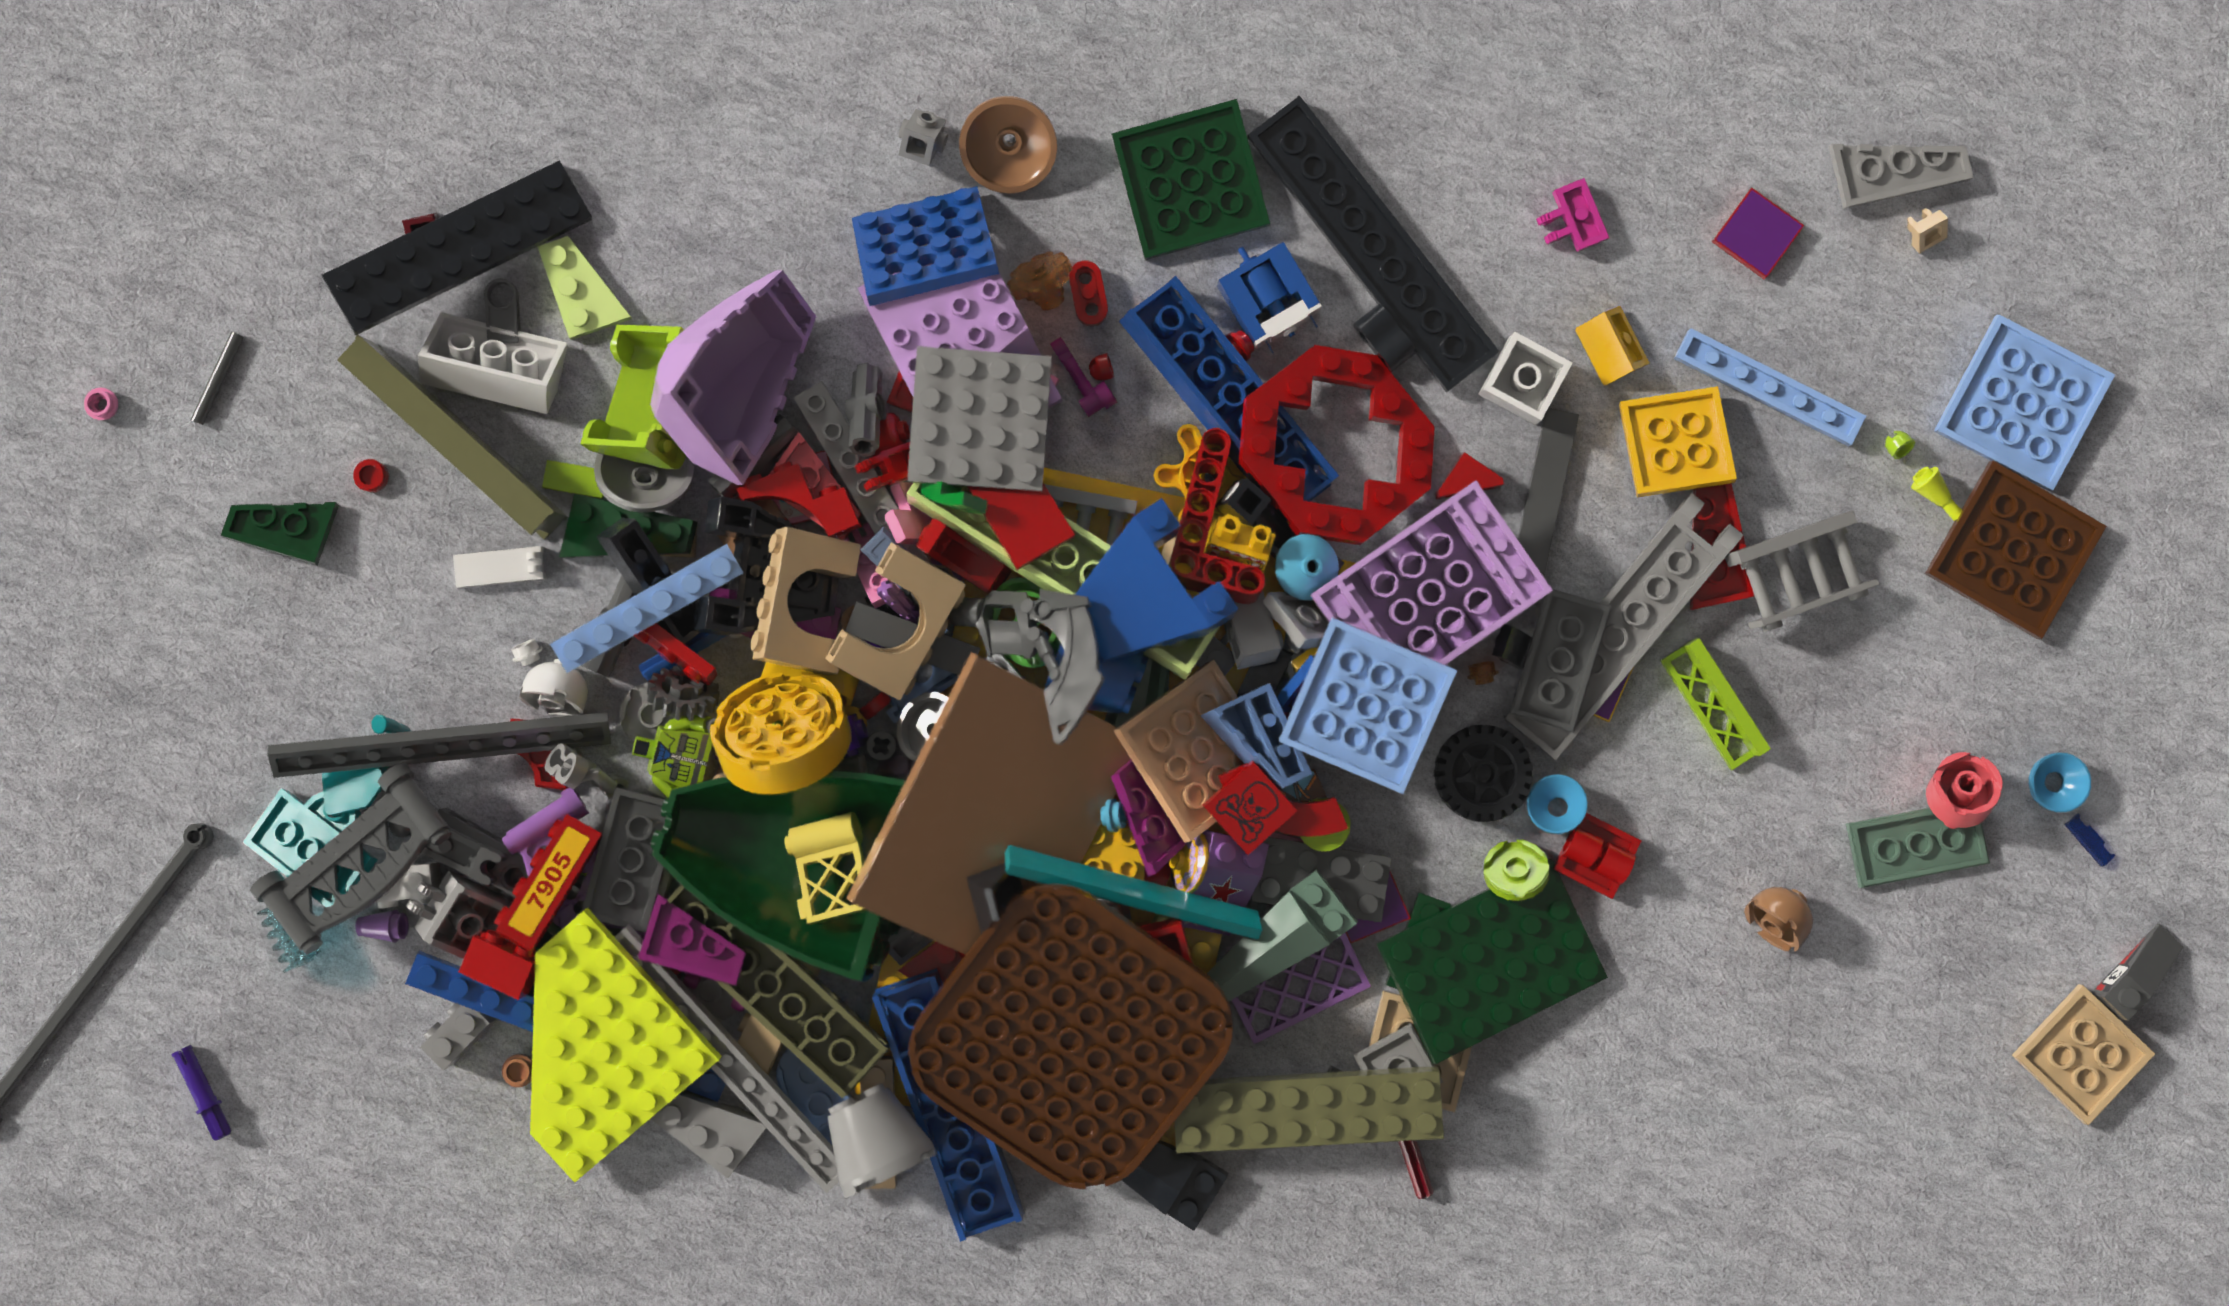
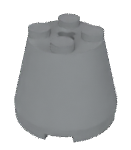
M883 1083L859 1094L860 1101L856 1103L851 1097L828 1109L831 1115L827 1118L839 1183L845 1198L879 1184L923 1162L924 1159L937 1154L929 1137L889 1088H884Z

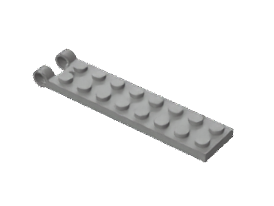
M1690 493L1684 499L1671 518L1600 602L1612 606L1574 733L1509 714L1510 711L1504 717L1555 760H1557L1742 538L1743 534L1729 524L1711 546L1691 530L1687 525L1705 504L1693 493ZM1687 542L1694 544L1692 551L1686 550L1685 545Z

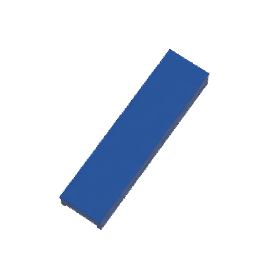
M1174 276L1167 284L1135 308L1127 311L1119 322L1207 430L1220 428L1229 434L1231 447L1228 456L1245 477L1260 489L1261 486L1250 472L1247 474L1239 464L1244 399L1264 383L1177 276ZM1175 290L1181 295L1182 300L1177 296ZM1195 314L1200 318L1203 325L1197 320ZM1215 339L1222 345L1223 350L1218 346ZM1236 365H1238V366L1241 368V370L1243 371L1244 375H1242V374L1239 372V370L1237 369ZM1279 406L1278 416L1284 421L1285 426L1279 419L1277 420L1274 464L1306 469L1303 501L1311 502L1330 487L1331 483L1339 475L1284 407ZM1298 441H1300L1303 444L1306 451L1302 449ZM1318 466L1324 470L1327 477L1320 471ZM1275 509L1276 512L1285 521H1287L1286 517L1282 514V512L1279 509Z
M935 968L877 988L872 999L917 1124L932 1141L937 1151V1154L930 1157L961 1242L969 1236L1014 1221L1016 1223L1023 1221L1025 1211L1002 1147L933 1102L921 1090L912 1074V1066L908 1054L914 1024L921 1012L943 985L938 969Z

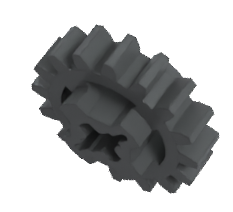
M673 666L671 671L662 668L661 674L653 673L652 680L648 681L647 702L653 703L654 711L662 709L663 716H675L676 720L686 716L690 721H693L694 715L706 718V712L713 713L715 706H718L719 684L712 682L710 685H707L703 681L696 683L683 670H680L678 666Z

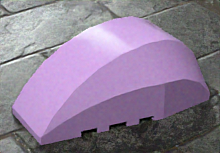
M776 270L753 282L712 308L687 327L668 344L658 364L650 404L655 418L692 463L736 485H743L775 433L777 424L774 422L777 411L784 408L787 397L783 394L788 381L794 380L797 368L794 367L798 354H803L816 319L814 312L783 270Z

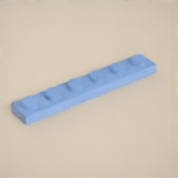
M1692 328L1687 331L1674 357L1675 360L1846 446L1853 444L1866 418V415Z
M725 544L557 639L550 645L568 673L744 572L728 545Z

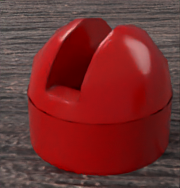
M1108 353L1098 355L1090 361V375L1094 379L1105 381L1114 378V371Z

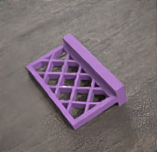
M1346 933L1337 938L1341 939L1345 947L1340 961L1324 956L1326 946L1319 951V954L1314 953L1310 955V957L1316 958L1311 975L1296 971V964L1282 971L1287 973L1282 990L1265 985L1266 981L1255 986L1258 989L1252 1004L1241 1001L1238 997L1232 999L1253 1044L1371 987ZM1348 956H1349V958H1350L1352 964L1346 963V960H1347V957H1348ZM1322 961L1338 965L1333 982L1316 977ZM1343 968L1356 971L1361 980L1350 987L1338 984ZM1292 975L1309 980L1303 996L1287 992ZM1314 982L1330 987L1327 998L1320 1002L1309 999ZM1336 989L1341 990L1340 992L1334 994ZM1263 990L1279 994L1274 1011L1258 1006ZM1285 997L1301 1002L1296 1014L1287 1016L1279 1013ZM1306 1004L1312 1005V1006H1310V1007H1308V1008L1305 1009ZM1243 1007L1250 1009V1012H1249V1014H1248V1017H1247V1015H1246V1013H1245ZM1255 1011L1272 1016L1269 1026L1255 1033L1251 1025ZM1277 1018L1282 1019V1021L1276 1023Z

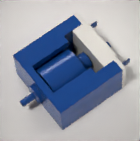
M1282 242L1257 257L1255 255L1251 258L1244 247L1239 248L1238 251L1244 262L1240 264L1239 268L1220 278L1217 287L1242 330L1252 340L1254 350L1267 344L1272 354H1274L1269 344L1283 335L1284 337H1293L1297 327L1304 324L1309 318H1311L1315 327L1318 328L1312 316L1318 314L1322 306L1285 243ZM1285 298L1288 301L1295 298L1298 303L1286 309L1282 301ZM1268 310L1272 318L1260 324L1258 321L1259 315Z

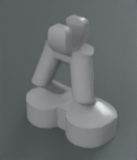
M562 743L558 744L551 751L545 763V770L554 776L560 784L575 789L581 782L593 779L595 786L602 790L603 794L610 800L613 798V791L618 783L624 787L628 784L620 775H607L589 758L577 755L575 749Z

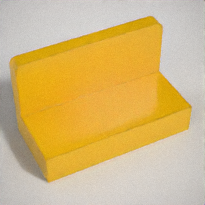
M1621 306L1603 312L1576 328V333L1603 385H1608L1650 364Z

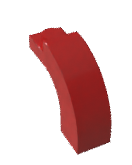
M933 518L924 527L915 545L918 549L987 594L991 591H996L1012 572L1007 566L962 538L936 518Z

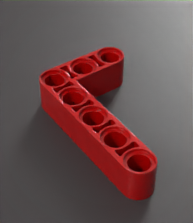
M1212 428L1207 430L1201 439L1180 519L1181 527L1175 538L1169 567L1185 589L1199 593L1217 583L1209 578L1208 573L1218 572L1224 578L1221 584L1234 602L1251 604L1258 600L1265 585L1263 572L1255 566L1204 553L1231 447L1229 434L1220 428ZM1215 443L1222 448V451L1213 452L1207 445ZM1209 473L1215 480L1205 482L1199 475ZM1193 503H1201L1207 508V511L1197 512L1191 505ZM1186 533L1196 534L1199 541L1190 543L1183 535ZM1185 563L1191 567L1192 571L1190 573H1181L1176 569L1175 565ZM1250 580L1255 584L1256 589L1252 591L1246 590L1241 586L1240 582Z

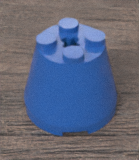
M1062 644L1056 655L1059 666L1064 655ZM1144 652L1103 662L1099 656V672L1104 676V682L1088 710L1120 714L1122 711L1128 714L1137 687L1132 686L1133 681L1140 683L1148 661V657L1143 656ZM1048 676L1047 682H1046V684H1045V689H1046V688L1052 683V681H1053L1052 679L1049 678V676Z

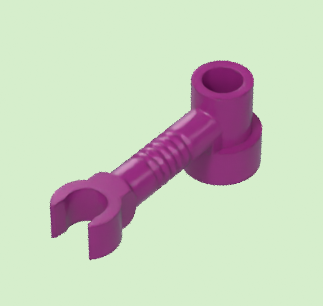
M1061 337L1050 343L1052 349L1083 395V398L1078 402L1088 417L1104 407L1108 409L1118 403L1105 381L1092 387Z

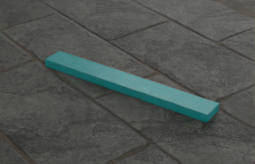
M1008 845L1005 852L1006 873L1009 875L1043 884L1073 886L1100 899L1252 939H1259L1262 933L1259 913L1256 910Z

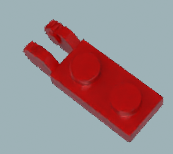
M910 442L881 451L876 456L863 460L854 466L858 474L868 472L877 466L880 467L883 473L879 477L869 479L863 485L866 492L879 489L887 484L891 486L908 480Z

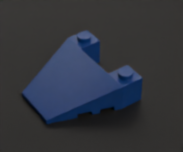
M1162 498L1131 519L1074 594L1087 597L1093 606L1088 608L1096 632L1099 656L1103 662L1145 652L1147 649L1163 645L1176 644L1178 641L1206 636L1231 620L1239 609L1220 581L1191 599L1157 549L1175 538L1181 527Z

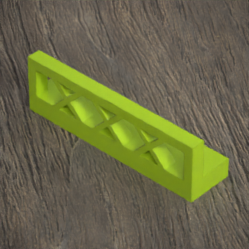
M1700 638L1690 640L1660 660L1730 770H1734L1754 756H1761L1771 750ZM1686 653L1692 662L1690 676L1678 674L1671 661ZM1696 671H1698L1702 679L1695 677ZM1682 679L1689 680L1687 687ZM1694 682L1707 685L1710 690L1708 703L1695 701L1692 696ZM1714 698L1720 706L1713 705ZM1699 706H1701V707H1706V712H1705V714L1703 713V711L1701 710V708H1700ZM1712 709L1723 711L1727 716L1725 731L1714 729L1710 724ZM1732 726L1738 734L1731 733ZM1717 734L1724 735L1723 742ZM1730 736L1742 739L1748 749L1747 752L1736 759H1733L1727 750Z

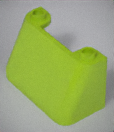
M616 325L610 342V351L614 359L622 367L606 420L593 419L587 423L580 442L582 446L595 453L663 469H679L683 465L686 455L655 418L650 405L658 364L668 344L684 331L682 327Z

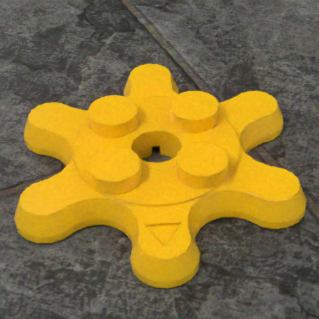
M1185 424L1177 431L1178 443L1184 450L1183 461L1177 465L1161 464L1155 469L1153 475L1157 485L1163 488H1176L1180 490L1185 500L1202 439L1200 431L1196 426ZM1215 443L1207 445L1213 452L1222 451V448ZM1229 456L1216 504L1234 481L1246 478ZM1205 473L1200 474V478L1205 481ZM1193 503L1191 505L1197 512L1207 511V508L1201 503ZM1215 507L1214 513H1217L1220 516L1225 517V515ZM1183 509L1180 511L1178 516L1179 523Z

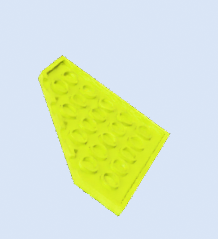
M588 907L535 953L530 1134L575 1183L722 1057Z

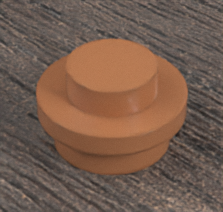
M515 1054L509 1057L502 1066V1076L506 1083L513 1087L528 1085L532 1081V1059L524 1054Z

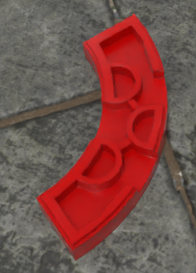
M1248 762L1217 775L1222 786L1240 772ZM1331 797L1314 802L1289 800L1298 811L1276 831L1294 836L1313 837L1337 833L1348 829V826L1336 798Z

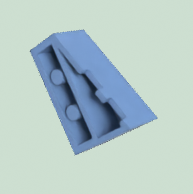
M1270 683L1200 715L1244 764L1250 763L1253 760L1278 789L1285 788L1312 774L1302 751L1279 742L1287 719Z

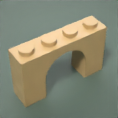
M790 527L776 529L769 542V552L772 553L770 565L766 567L763 574V585L766 586L764 598L759 601L757 607V617L760 618L758 630L754 632L751 640V650L754 651L753 660L823 675L838 674L839 668L826 659L835 639L812 635L800 629L790 616L787 604L788 593L794 580L806 571L842 579L856 577L861 544Z
M891 542L875 571L884 578L910 591L916 599L919 607V623L914 634L905 643L897 647L878 648L842 629L828 652L826 659L834 666L900 701L904 694L908 695L916 682L914 675L920 665L924 666L930 659L932 654L930 647L935 638L941 637L949 624L947 617L953 608L956 609L963 601L965 596L963 589L966 584Z

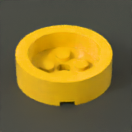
M778 672L759 677L742 685L719 705L716 710L718 716L714 725L710 726L711 740L725 776L737 787L758 794L787 793L802 789L819 781L839 765L846 755L851 742V728L838 690L825 678L808 672H802L801 676L786 677L784 672ZM776 721L783 722V726H781L780 724H772Z

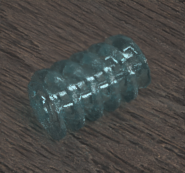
M268 907L256 913L257 915H268L261 922L262 927H273L266 935L267 939H279L272 946L273 951H284L277 959L278 963H290L283 970V974L312 962L321 952L320 948L310 954L300 951Z

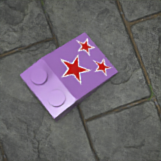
M1205 830L1203 834L1207 839L1209 848L1207 871L1202 883L1192 894L1246 907L1262 877L1269 844L1261 843L1253 852L1247 855L1230 835ZM1182 920L1183 926L1187 928L1231 935L1229 932Z

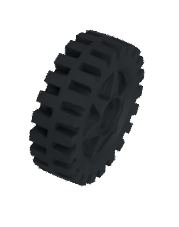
M1492 725L1466 727L1450 736L1440 748L1439 754L1435 759V786L1442 801L1454 813L1477 822L1496 821L1514 813L1524 803V799L1528 797L1530 785L1533 783V765L1530 762L1528 751L1523 746L1524 744L1509 731ZM1481 764H1486L1491 770L1489 780L1484 783L1479 782L1475 776L1476 768Z

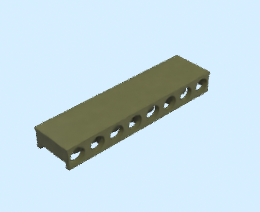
M357 335L355 341L337 359L530 535L536 532L546 540L558 525L568 518L566 514L376 343Z
M682 885L668 898L670 903L746 953L737 986L719 981L716 982L841 1098L845 1095L847 1096L890 1049L889 1043L797 958L752 938L714 913Z

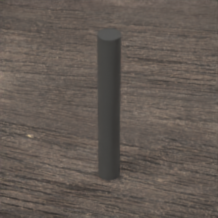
M231 331L190 420L201 425L204 424L244 338L243 336Z

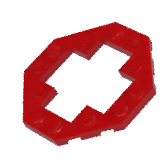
M1314 345L1244 399L1239 464L1247 474L1250 472L1261 486L1260 490L1272 499V505L1275 509H1279L1290 522L1289 526L1296 535L1311 534L1328 541L1361 545L1431 489L1435 426L1377 355ZM1312 380L1371 390L1369 421L1400 426L1396 483L1368 479L1364 483L1363 510L1303 501L1306 469L1274 464L1278 407L1307 410L1311 405Z

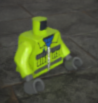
M694 715L693 721H690L686 716H682L680 720L673 718L668 720L665 726H658L655 740L636 736L632 755L649 759L647 771L652 775V783L666 797L669 798L670 792L673 789L703 782L712 747L710 726L714 725L716 718L710 716L701 718L697 715Z

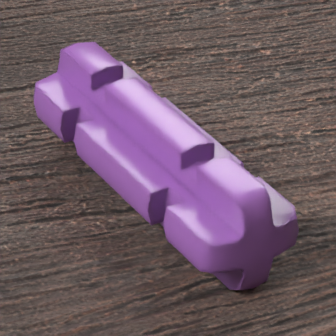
M888 580L882 581L881 586L877 588L878 596L885 600L902 619L917 623L919 608L894 583H890Z

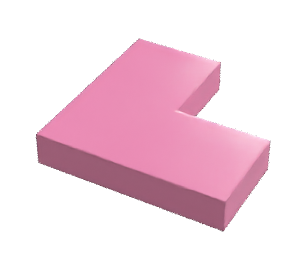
M899 482L890 487L899 509H892L884 516L897 544L916 545L922 530L933 519L907 502V491L912 486V482Z

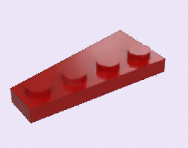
M1732 483L1693 489V494L1705 503L1693 518L1692 530L1711 546L1729 524L1743 534ZM1744 536L1729 553L1746 547ZM1724 558L1690 599V610L1755 597L1746 570H1742L1740 564L1728 567Z

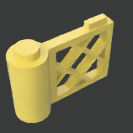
M854 812L790 828L788 836L784 839L788 854L790 856L794 855L796 859L803 897L797 900L800 919H806L809 925L866 911V909L855 904L850 906L842 901L850 885L855 883L854 879L859 875L865 863L861 846L863 841L861 824ZM853 853L855 866L847 876L836 869V866L843 856ZM832 859L830 864L825 862L826 860ZM821 863L827 869L819 882L815 884L809 880L807 866ZM833 872L846 879L836 896L823 889ZM810 885H811L812 887H814V890L812 891V893H811ZM820 892L833 899L826 912L815 915L813 903ZM839 904L843 906V908L836 909Z

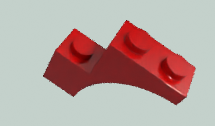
M790 461L773 468V474L763 478L761 474L751 476L746 479L743 484L744 486L737 488L740 499L744 501L783 500L805 508L820 521L828 537L837 538L862 527L848 491L844 487L838 489L837 485L821 490L819 492L820 497L815 499L804 471L798 463L792 465Z

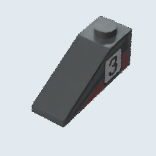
M2156 924L2091 993L2117 1018L2129 1021L2153 996L2183 949V946L2160 924Z

